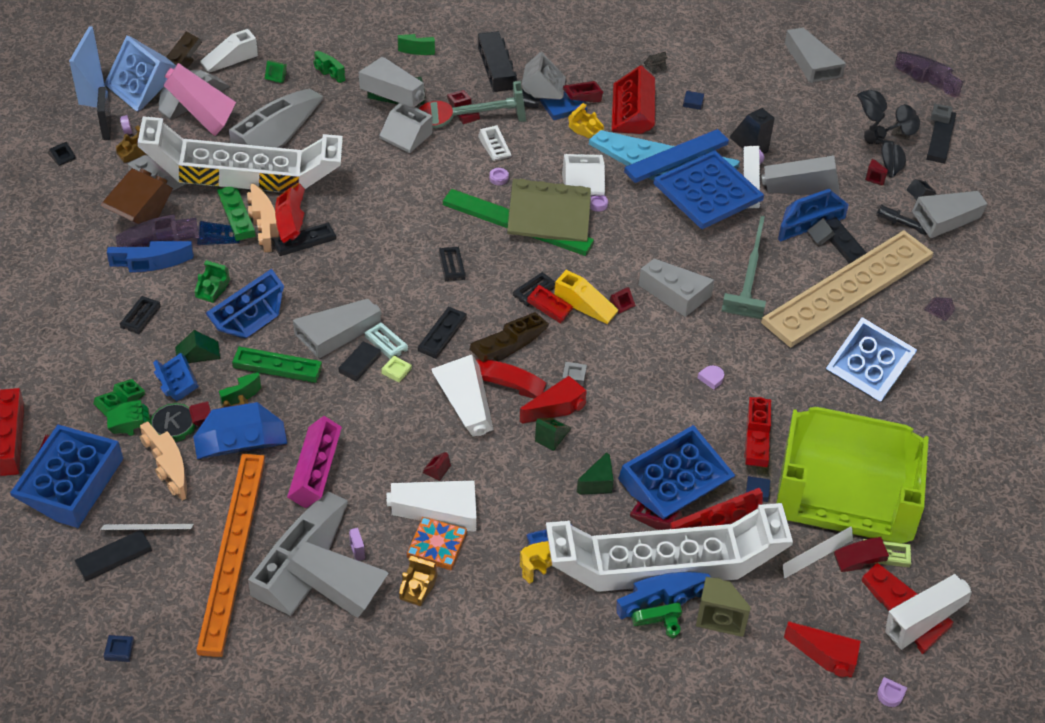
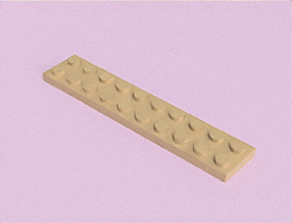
M903 230L762 317L761 323L791 348L932 259L933 252Z

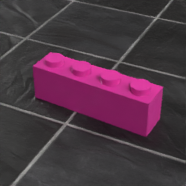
M322 416L308 427L287 498L304 508L309 507L322 498L342 428L325 416Z

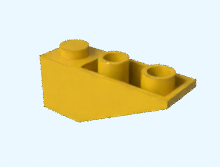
M565 270L555 282L554 294L584 314L608 324L618 312V309L585 278Z

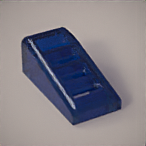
M199 221L197 245L239 243L240 240L236 241L234 235L233 237L229 236V232H232L230 225Z

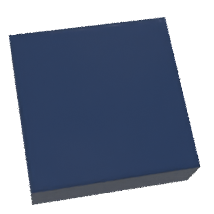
M686 91L683 107L701 110L704 94Z
M748 476L746 493L760 488L763 492V502H768L770 479Z
M109 635L103 656L104 660L130 662L134 637Z

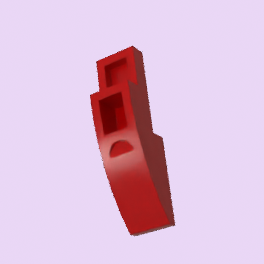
M300 183L294 188L290 187L276 199V224L283 243L298 237L303 224L305 213L300 209V204L303 200L305 188Z
M749 397L744 451L745 465L768 468L771 399Z

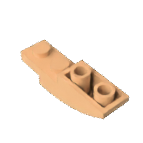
M250 184L251 192H247L248 204H252V206H248L249 217L253 218V223L258 226V231H262V233H258L259 245H263L264 252H272L271 238L279 237L275 210L266 194L255 184Z
M149 422L140 425L142 433L140 440L146 448L150 447L152 449L151 452L157 464L155 469L157 476L161 481L165 480L167 482L168 489L173 496L177 494L182 501L185 500L187 494L185 470L180 451L168 431L159 435Z

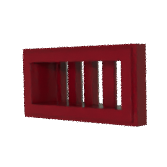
M596 81L563 85V90L571 100L595 103L602 100L603 90Z
M639 501L630 513L631 518L656 530H669L671 522L682 518L681 510L664 520L657 514L652 516L653 511L649 508L646 513H641L647 507Z

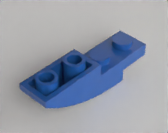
M150 241L149 247L107 248L109 266L128 267L129 272L164 269L194 258L192 241Z
M677 572L657 575L635 582L633 593L617 599L616 612L620 619H624L626 617L631 618L632 614L636 611L657 607L662 602L665 605L674 603L683 605L692 598L702 597L705 578L711 576L698 572Z

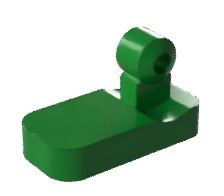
M680 603L639 610L634 612L631 617L635 627L664 621L665 627H667V636L675 638L680 633L677 618L683 612Z

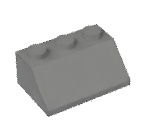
M541 51L525 65L522 88L534 98L561 99L564 94L563 85H565L566 77Z

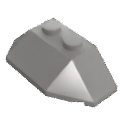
M190 70L220 92L229 88V85L217 76L202 70ZM165 87L160 90L158 110L162 115L172 120L188 111Z

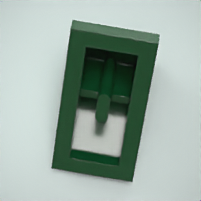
M193 330L175 347L176 356L180 353L183 354L188 363L221 359L218 341L196 330Z
M538 418L536 421L535 442L554 451L572 427L554 418Z
M606 452L578 479V494L612 493L614 479L610 454Z

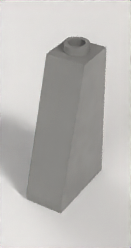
M804 27L787 30L785 45L809 83L843 77L846 63Z
M384 57L379 58L359 71L360 89L412 108L425 100L424 83Z
M834 156L764 166L765 174H762L763 186H767L768 193L812 195L830 189L840 197Z
M979 191L918 197L912 213L928 236L933 238L981 218L987 202Z
M364 299L296 318L293 320L294 334L320 359L381 323L382 313L378 305L373 304L369 299Z
M305 541L300 548L295 546L287 557L290 560L286 567L288 571L357 618L365 610L388 575V572Z

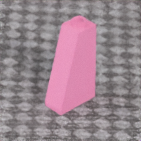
M179 63L174 69L170 67L165 75L167 80L163 86L212 135L216 136L224 127L236 102Z

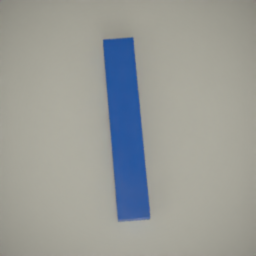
M716 129L625 166L624 172L634 183H637L727 146L729 139Z

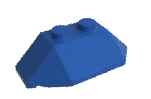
M830 189L794 201L786 207L778 240L783 241L808 232L811 227L823 218L826 221L833 218L838 220L845 219L849 204Z
M270 269L205 314L218 331L246 339L279 315L284 285L275 272Z
M258 402L211 410L193 437L197 459L287 444L284 422Z

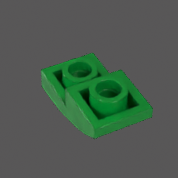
M415 34L397 35L399 52L414 55H435L434 37L416 38Z
M314 52L315 60H313L316 70H320L323 75L330 74L338 83L345 81V67L339 61L323 52Z
M259 372L237 378L238 385L219 390L221 406H223L225 401H228L231 405L239 404L238 396L243 395L247 400L254 396L261 389Z
M133 379L114 384L112 392L95 397L93 405L107 417L106 412L126 402L137 401L145 395V390Z

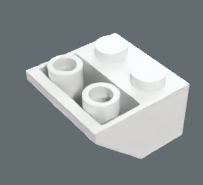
M564 154L562 170L564 184L591 188V195H604L605 166L603 156Z

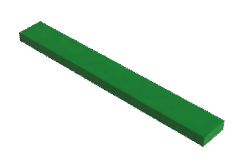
M451 189L443 199V206L508 228V208ZM533 237L583 256L588 254L594 244V239L587 237V242Z

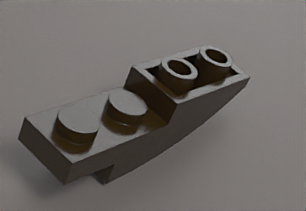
M186 31L166 58L175 65L179 63L187 69L194 61L191 56L201 45L202 41Z
M536 312L504 324L503 331L472 342L469 350L482 362L492 358L495 361H501L531 343L548 328L549 323Z

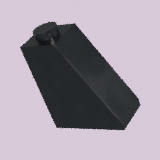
M760 108L744 118L730 135V139L743 150L745 146H759V150L765 154L769 151L775 118L765 109Z

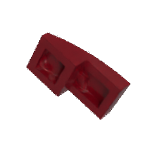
M464 90L447 94V99L452 108L472 105L471 97ZM480 113L460 114L457 117L464 125L480 120Z
M882 537L862 540L834 551V556L841 572L860 570L864 568L865 564L884 562L889 557Z

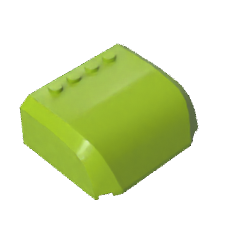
M811 407L808 411L797 412L794 409L784 451L776 504L782 503L786 520L841 532L852 527V534L869 538L882 537L883 541L900 544L914 540L924 510L929 437L925 436L923 438L913 433L914 429L907 425L820 407Z

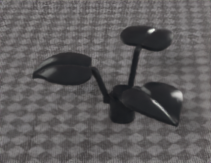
M875 90L860 92L857 96L861 101L866 116L871 121H876L865 131V141L869 144H883L881 147L882 159L885 168L888 170L889 177H894L904 168L906 155L901 146L894 145L893 141L883 139L887 135V131L899 126L904 135L911 136L915 134L920 127L919 116L911 106L904 104L896 109L895 116L899 123L887 128L879 126L878 124L885 117L884 111L887 109L886 99L880 92Z

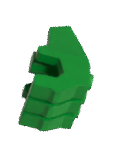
M206 260L204 263L206 267L205 272L198 274L195 298L214 303L228 286L230 281L229 269L225 265H219L218 263Z
M141 400L126 402L106 412L108 430L113 434L127 433L132 436L134 435L133 429L139 428L140 425L146 422L150 423L149 408Z

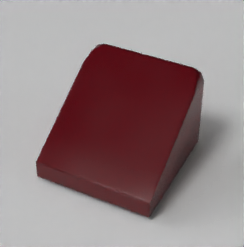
M872 159L865 180L884 186L888 170Z

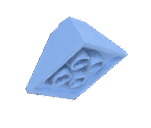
M89 26L69 62L78 104L97 107L98 88L105 86L93 27Z
M127 35L104 85L139 112L164 87L163 85L167 80L165 78L167 71L170 67L174 69L176 65L165 56Z
M861 318L826 367V370L881 402L917 352V349L866 319Z

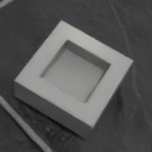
M565 362L562 380L570 376L583 386L587 365Z

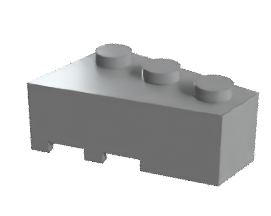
M653 259L641 268L639 286L686 317L712 296L714 279Z

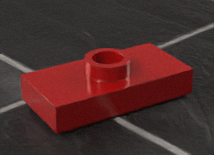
M538 285L527 298L528 303L560 324L573 309V306L541 285Z

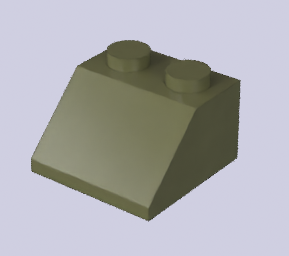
M706 577L696 627L744 637L751 607L731 582L720 578Z

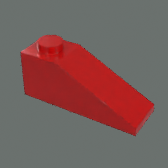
M567 376L520 408V422L522 424L535 422L538 418H556L570 415L576 410L580 411L586 404L587 390L573 378Z
M788 621L784 633V638L825 670L833 672L839 677L847 676L852 678L857 663L860 640Z

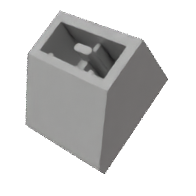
M399 103L390 111L379 137L411 153L433 133L432 115L415 107L412 108Z

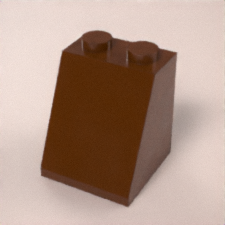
M131 168L105 198L101 206L152 231L173 188L167 185L168 180L158 175L156 178L151 177L152 173L143 168L140 171Z

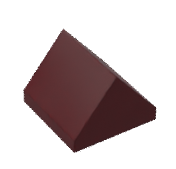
M629 287L611 294L609 302L618 309V314L636 306Z
M206 401L189 407L192 423L200 427L211 412L209 402Z
M444 452L434 456L424 468L423 474L440 481L451 467L449 454Z

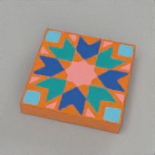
M422 517L408 549L407 558H410L412 555L433 562L437 567L452 570L466 537L467 529Z

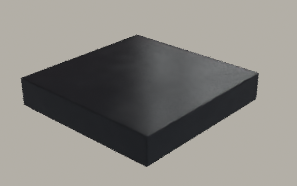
M99 87L97 114L102 139L111 140L112 115L106 87Z

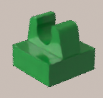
M268 60L264 79L283 83L287 72V64Z

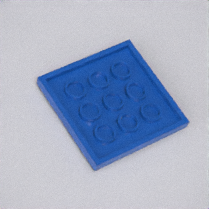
M715 150L655 177L653 183L701 229H705L764 199V194Z

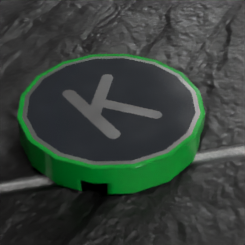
M178 403L168 404L159 408L153 414L150 421L151 426L159 435L168 431L175 442L184 440L185 436L189 433L191 435L196 427L192 423L189 407Z

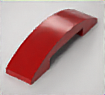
M476 360L480 366L482 380L518 389L519 395L533 399L544 392L547 383L524 369L498 361L487 360L482 362L481 360Z

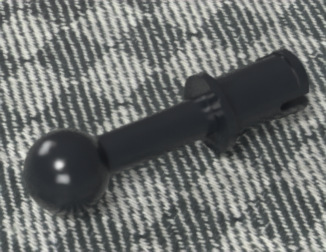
M882 204L878 208L876 216L891 221L893 225L899 222L916 229L921 234H927L919 222L900 215L901 211L899 209L896 211Z

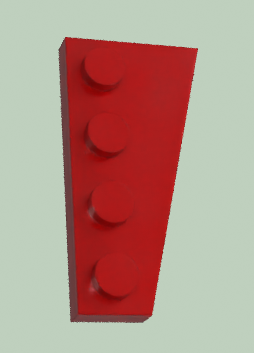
M757 488L671 522L670 529L733 524L758 509V505H762L763 492L760 488Z
M876 563L866 572L861 580L875 598L884 604L888 611L918 595L879 563ZM947 617L916 639L914 642L918 645V650L924 654L952 627L954 622Z

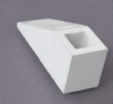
M249 29L231 34L205 56L200 63L210 73L258 56L256 38Z

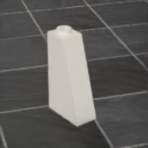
M473 355L433 368L432 373L472 436H481L486 434V432L494 430L480 366Z
M474 481L391 483V492L387 493V506L392 507V515L421 521L422 517L466 528L467 531H476Z
M954 574L896 606L888 613L885 632L902 650L969 602L971 589L968 583L963 579L960 580Z

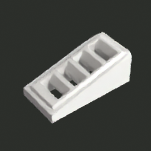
M498 125L480 129L478 137L493 161L512 156Z

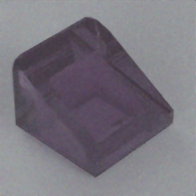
M934 297L924 310L943 321H947L954 313L955 307L952 298Z

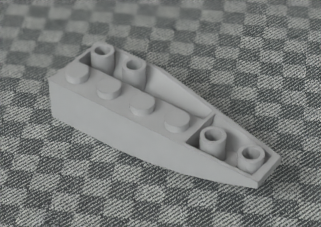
M305 89L274 100L229 129L230 142L233 144L281 148L286 145L324 98L312 89Z
M327 492L321 499L311 505L284 533L248 579L250 596L292 616L312 587L286 569L290 563L287 557L295 546L300 548L304 541L330 550L346 510L348 500Z

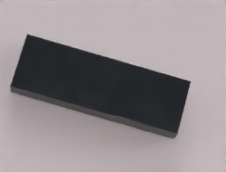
M328 222L301 230L298 237L294 240L289 239L283 243L281 238L278 237L272 239V243L280 257L336 240V234Z
M448 306L419 344L418 352L437 359L466 320L467 314Z
M139 530L74 561L86 582L151 552L152 548L142 530Z

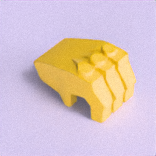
M582 103L569 115L568 127L575 133L590 139L600 130L604 131V125L599 121L595 112L591 115L588 114L585 110L587 105Z
M548 541L529 545L520 551L522 577L529 584L533 582L534 570L538 569L544 575L547 568L552 565Z

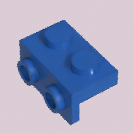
M178 354L164 365L158 360L153 362L156 369L154 374L161 381V390L167 397L171 396L176 401H179L199 387L183 354Z

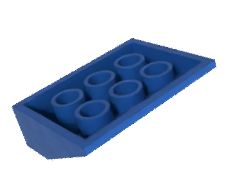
M57 425L18 480L10 495L59 523L79 528L124 459L119 441Z
M692 425L625 463L622 466L618 479L632 497L664 520L735 477V474L697 428Z

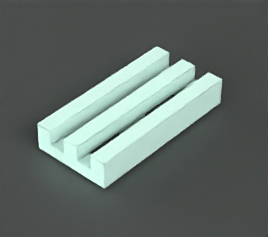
M382 323L364 332L365 337L374 346L381 349V352L389 359L395 355L400 356L401 351H408V345ZM389 339H390L393 343H395L398 347L394 346V345L389 341Z

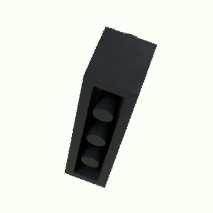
M499 31L478 33V49L492 91L513 90V82L517 81L516 71L513 72V62L509 60V51L505 49L504 38H501Z

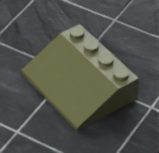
M513 179L507 234L587 242L591 188L561 183H546L544 181Z

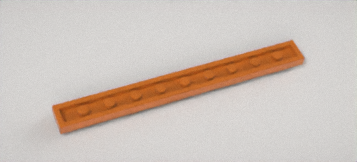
M241 455L198 641L197 655L223 657L264 469V455Z

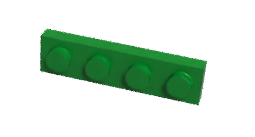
M224 187L217 189L219 200L235 240L256 237L255 229L238 188Z
M240 346L232 361L233 368L314 383L317 382L322 369V361Z

